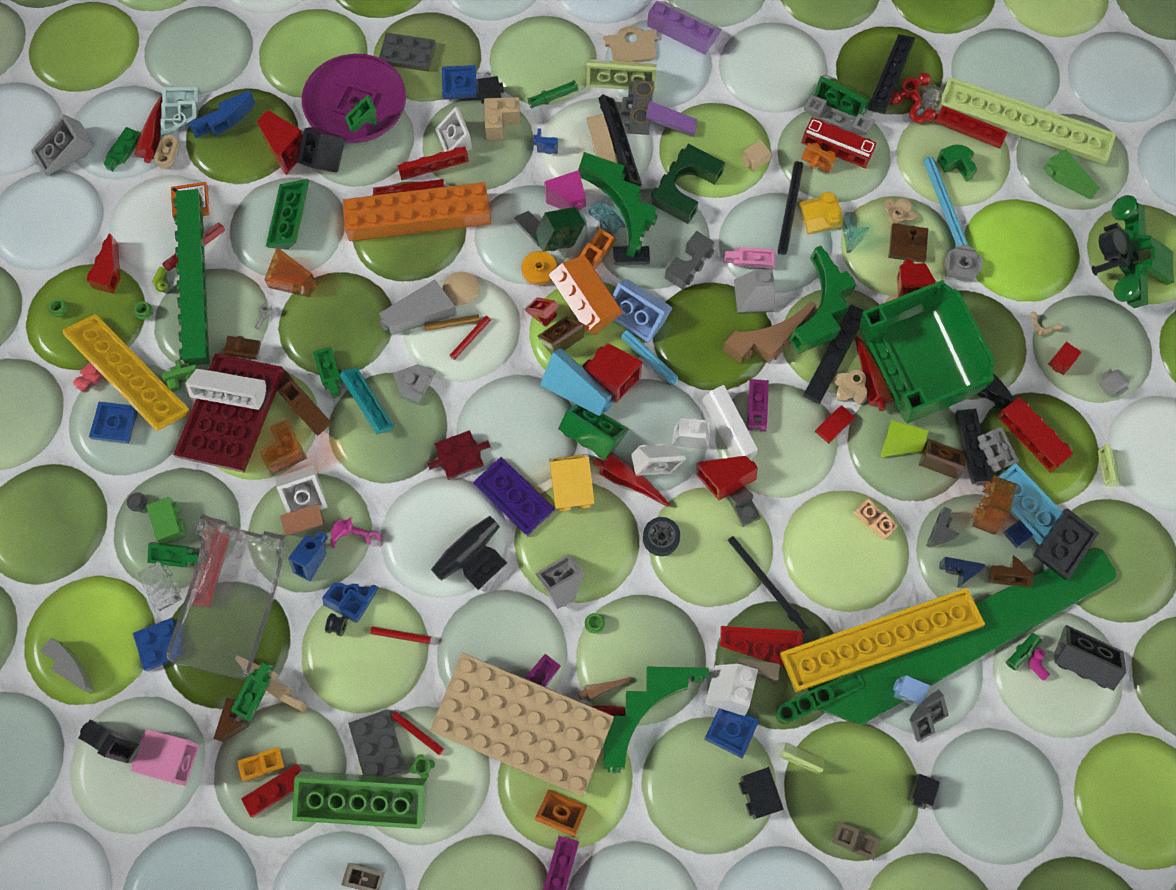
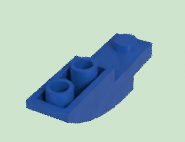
M249 90L218 103L219 110L189 122L188 124L195 138L209 132L217 136L243 119L255 105L251 91Z

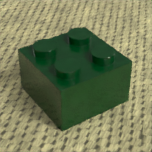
M577 207L545 212L534 236L543 252L571 248L575 245L581 234L585 222Z

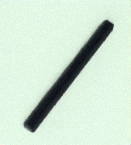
M799 161L794 162L777 252L782 255H786L788 251L804 165L803 162Z

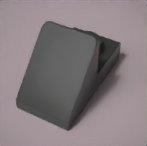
M745 486L727 496L742 527L761 518L752 501L754 496Z
M944 507L939 512L926 544L927 547L930 548L954 540L960 535V533L948 528L952 521V517H950L951 509Z

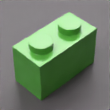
M170 497L146 505L156 540L159 543L169 544L185 538L184 530H186L183 519L179 517L181 509L177 501L174 502Z

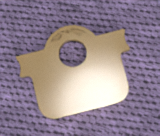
M625 26L619 30L618 34L603 36L605 47L611 48L613 60L644 62L651 61L656 57L654 41L658 40L659 37L656 34L657 29L642 31L636 26ZM627 34H634L637 36V40L630 43L624 37Z

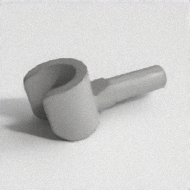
M265 303L260 306L262 314L255 326L258 330L263 321L273 314L272 307L270 306L266 310Z

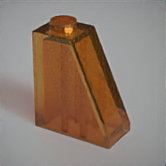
M276 248L264 279L268 288L310 297L317 285L313 274L281 249Z

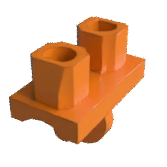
M808 143L801 159L810 163L811 169L814 170L815 167H818L829 173L836 160V153L822 150L817 143Z

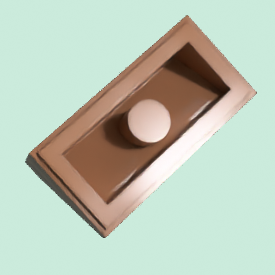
M319 504L280 516L285 536L322 525L325 522Z

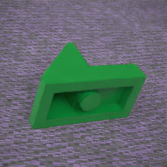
M369 95L345 116L350 131L356 132L366 122L377 125L376 108Z

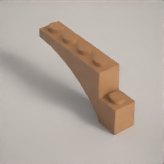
M810 300L792 317L771 327L747 332H738L736 330L724 343L723 351L738 363H741L744 359L748 360L754 352L770 364L773 359L777 360L780 357L784 346L788 347L791 344L789 338L794 329L804 325L807 320L809 321L816 314L814 310L817 304Z

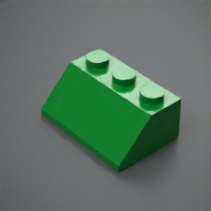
M827 74L820 76L814 95L826 100L827 106L857 117L858 114L864 115L872 99Z
M577 404L566 411L558 427V430L563 432L566 437L576 440L582 447L590 449L595 455L604 459L615 451L629 430L604 413L598 416Z

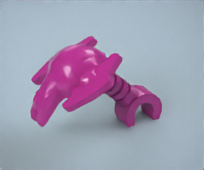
M352 517L348 520L337 521L332 527L330 538L333 549L339 537L347 536L350 533L362 536L366 539L368 545L371 544L369 538L372 535H375L378 541L381 540V536L377 531H367L356 526L353 527Z

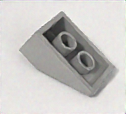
M63 114L31 152L43 173L48 176L83 158L94 144L80 121Z

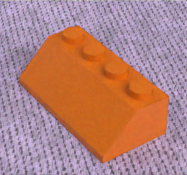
M585 255L562 263L549 274L579 322L583 324L586 332L594 335L598 334L623 313Z

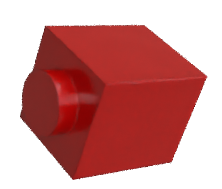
M1066 341L1047 365L1052 367L1055 372L1064 375L1082 352Z

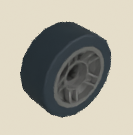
M657 517L646 524L643 531V543L650 553L655 556H667L678 547L680 530L673 520L667 517ZM660 533L665 537L663 540L658 538Z

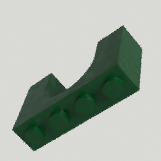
M688 143L685 149L682 148L680 150L677 161H673L670 165L668 174H664L661 178L659 187H655L652 191V205L689 224L697 212L699 202L681 193L675 186V182L682 176L695 175L715 185L724 171L725 162Z

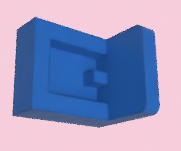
M538 128L533 142L534 145H537V153L558 154V138L542 137L541 128Z

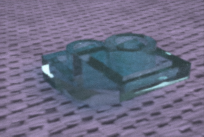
M602 201L588 209L589 215L598 220L600 228L610 235L616 234L625 228V224L605 202Z

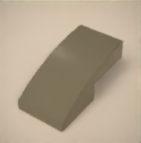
M838 822L832 843L874 861L881 839Z

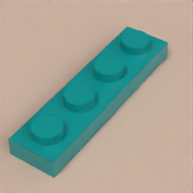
M359 369L342 370L340 377L374 432L380 434L392 431L394 428L393 423Z

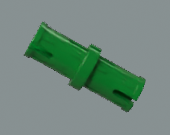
M1031 633L1022 645L1019 644L1016 647V651L1005 661L1007 666L1012 670H1017L1025 659H1029L1032 656V652L1042 643V639L1035 633Z

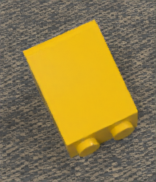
M588 455L550 458L549 464L555 508H559L560 511L571 510L572 506H579V509L591 507L590 504H595Z

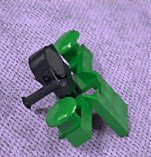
M1124 195L1114 202L1111 213L1116 220H1123L1125 222V229H1122L1118 223L1104 227L1106 232L1099 235L1098 241L1100 250L1104 255V260L1108 262L1098 266L1093 265L1091 269L1092 273L1096 276L1100 272L1119 266L1124 273V277L1118 279L1113 290L1114 297L1118 301H1126L1128 305L1135 309L1148 305L1147 272L1166 285L1174 283L1173 251L1153 236L1146 235L1145 207L1137 203L1134 196ZM1151 250L1150 259L1133 264V262L1139 259V251Z

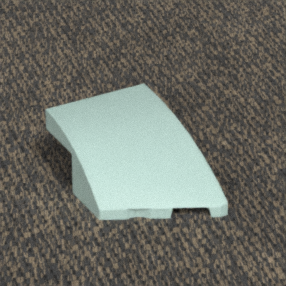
M162 87L161 135L165 136L197 119L199 89L198 87Z

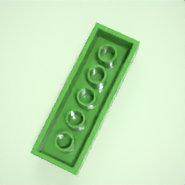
M301 771L294 780L292 821L421 829L425 822L427 779Z

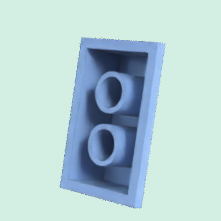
M628 279L619 282L612 295L623 311L614 321L648 343L665 323L673 308Z

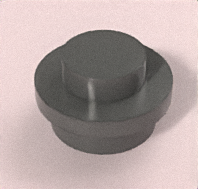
M139 492L131 494L127 499L128 508L134 512L144 510L147 505L146 496Z

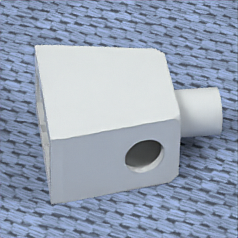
M680 418L674 426L672 445L708 450L710 435L708 421L695 418Z

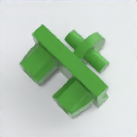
M180 359L176 360V366L170 367L169 372L161 374L162 379L166 382L170 391H180V383L187 382L197 369L196 365L190 366L189 363L182 364Z

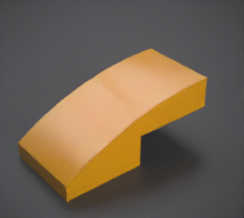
M279 747L260 752L255 756L237 760L242 782L284 768Z

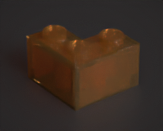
M288 419L270 426L277 443L259 451L266 468L272 475L308 459Z
M995 475L990 482L986 481L982 492L985 494L979 502V507H975L971 518H974L972 526L995 535L1011 513L1016 483Z

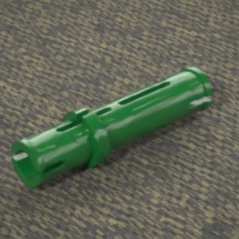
M573 80L554 89L543 90L541 94L527 98L528 104L531 109L544 103L547 105L552 100L578 91V85Z

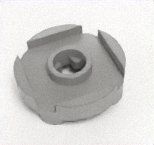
M960 245L955 247V249L948 252L944 264L947 275L961 281L974 280L983 266L981 255L978 256L975 252L976 250L970 246ZM964 260L965 263L968 265L963 266L960 264V262Z

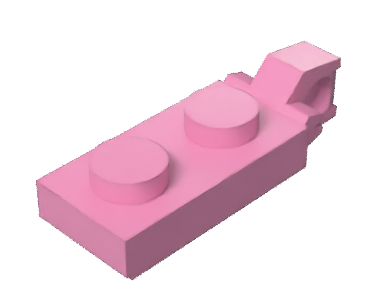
M739 247V249H734V251H725L724 262L732 263L739 267L774 269L775 250Z

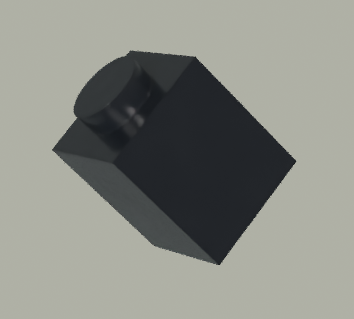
M498 76L477 79L481 104L484 103L486 98H501V93H504L503 83H499Z
M922 774L914 775L907 800L912 801V805L925 810L926 807H933L940 782Z

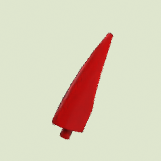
M162 97L158 99L151 110L135 149L134 155L144 158L145 163H151V160L154 159L161 140Z
M856 336L855 341L862 372L866 375L865 387L867 389L868 402L870 406H877L880 412L886 410L885 404L894 401L893 396L873 356L861 339Z
M611 453L605 461L597 457L594 460L593 464L601 468L599 471L601 476L614 484L630 488L669 507L668 501L644 476H636L634 468L615 454Z

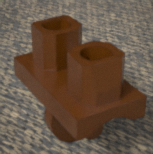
M227 336L223 354L257 360L261 341L246 339L243 336Z

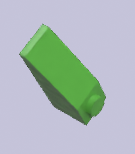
M1067 149L1049 158L1044 166L1047 175L1055 182L1088 199H1092L1100 189Z

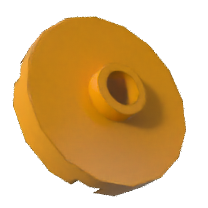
M535 251L528 254L523 259L521 265L524 279L532 285L537 284L540 286L552 282L549 274L557 268L554 257L543 251Z

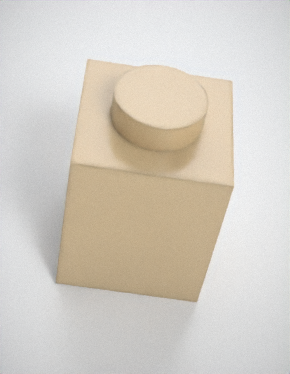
M760 140L744 149L742 163L753 172L769 163L771 152Z

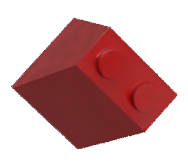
M267 110L259 117L257 124L283 173L287 175L297 164L303 134L299 128Z
M607 343L604 347L598 348L595 356L591 360L588 359L584 363L583 368L612 394L611 399L617 403L641 378L643 362Z

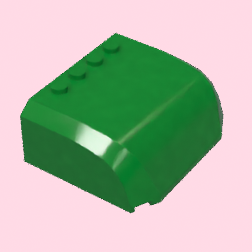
M944 280L862 312L860 328L863 338L882 372L901 417L906 423L962 402L982 391L994 380V357L961 293L955 288L952 289L946 285Z

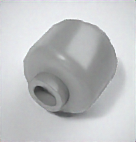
M1109 369L1101 375L1103 379L1099 382V385L1108 396H1115L1117 398L1129 389L1127 386L1130 382L1120 370L1112 371Z

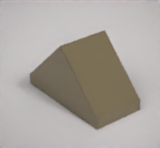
M348 863L341 885L358 890H380L385 872L355 863Z

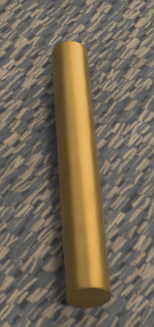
M478 314L425 323L424 326L425 331L480 322Z

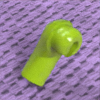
M163 267L158 268L152 280L153 285L159 292H165L168 289V284L164 280L168 271Z

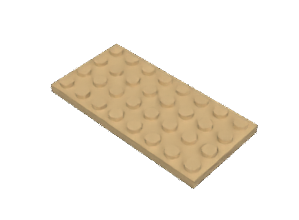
M461 653L430 731L583 797L615 716L466 653Z

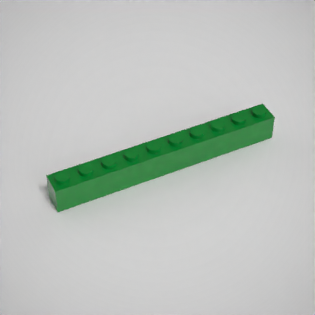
M198 189L176 191V198L173 199L174 207L177 209V214H174V221L177 225L175 239L178 242V247H175V253L179 259V264H176V272L179 275V280H177L176 284L177 290L180 291V297H177V304L181 313L178 314V323L181 325L178 337L180 343H182V349H179V356L184 363H189L190 366L210 364L202 196Z

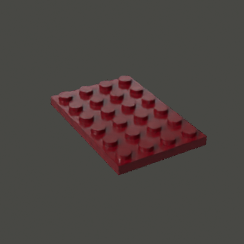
M215 353L208 371L265 380L266 393L263 404L257 410L196 398L173 455L176 458L245 473L285 369L282 366Z

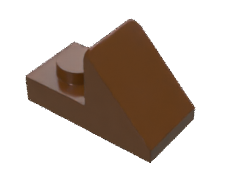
M1013 555L1010 567L1003 565L991 566L989 583L1031 588L1034 574Z
M226 698L213 738L217 741L224 742L249 727L246 724L234 721L239 716L231 711L236 701L235 699Z

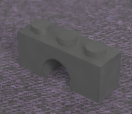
M696 231L686 243L685 253L690 255L692 259L683 261L675 257L666 269L665 279L682 290L686 285H690L694 279V274L702 270L705 264L704 261L712 257L715 251L713 249L714 241Z

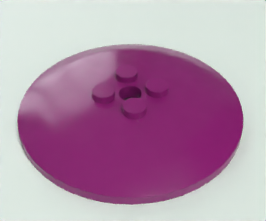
M346 54L326 61L309 76L302 92L303 112L311 127L346 138L345 143L366 142L385 134L400 119L406 104L404 82L397 70L385 60L368 54ZM369 95L376 108L377 125L366 122L356 132L350 131L345 116L356 106L351 103L354 101H359L360 103Z

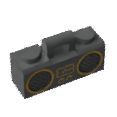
M633 80L632 87H629L628 97L622 98L621 114L626 116L625 126H628V134L649 135L650 120L646 119L648 104L652 101L654 81ZM629 104L633 105L632 109H628Z

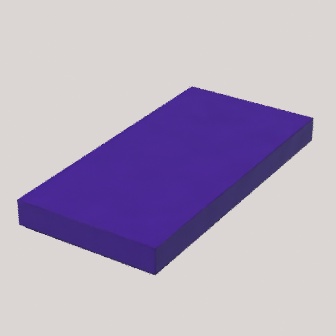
M502 457L473 482L526 536L531 534L555 511V508Z

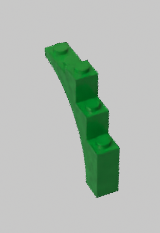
M584 152L578 168L580 177L601 189L619 208L628 231L627 256L634 257L635 252L640 251L643 241H640V237H644L645 232L649 231L651 225L654 226L658 215H655L657 207L640 202L641 194H639L641 186L624 181L625 174L622 173L624 165Z
M822 246L816 247L810 257L820 279V306L817 313L807 323L794 329L789 338L798 354L836 338L841 330L836 319L843 317L849 307L844 298L850 296L856 287L854 279L847 271L840 273L838 267L833 263L829 254Z

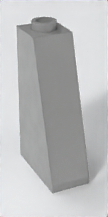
M434 279L380 312L381 321L379 323L384 331L388 330L391 335L423 326L425 323L453 317L457 313L455 305Z

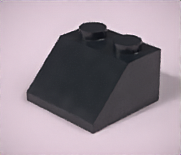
M769 767L740 778L741 782L738 783L742 795H746L748 801L745 804L749 816H753L754 820L784 810Z

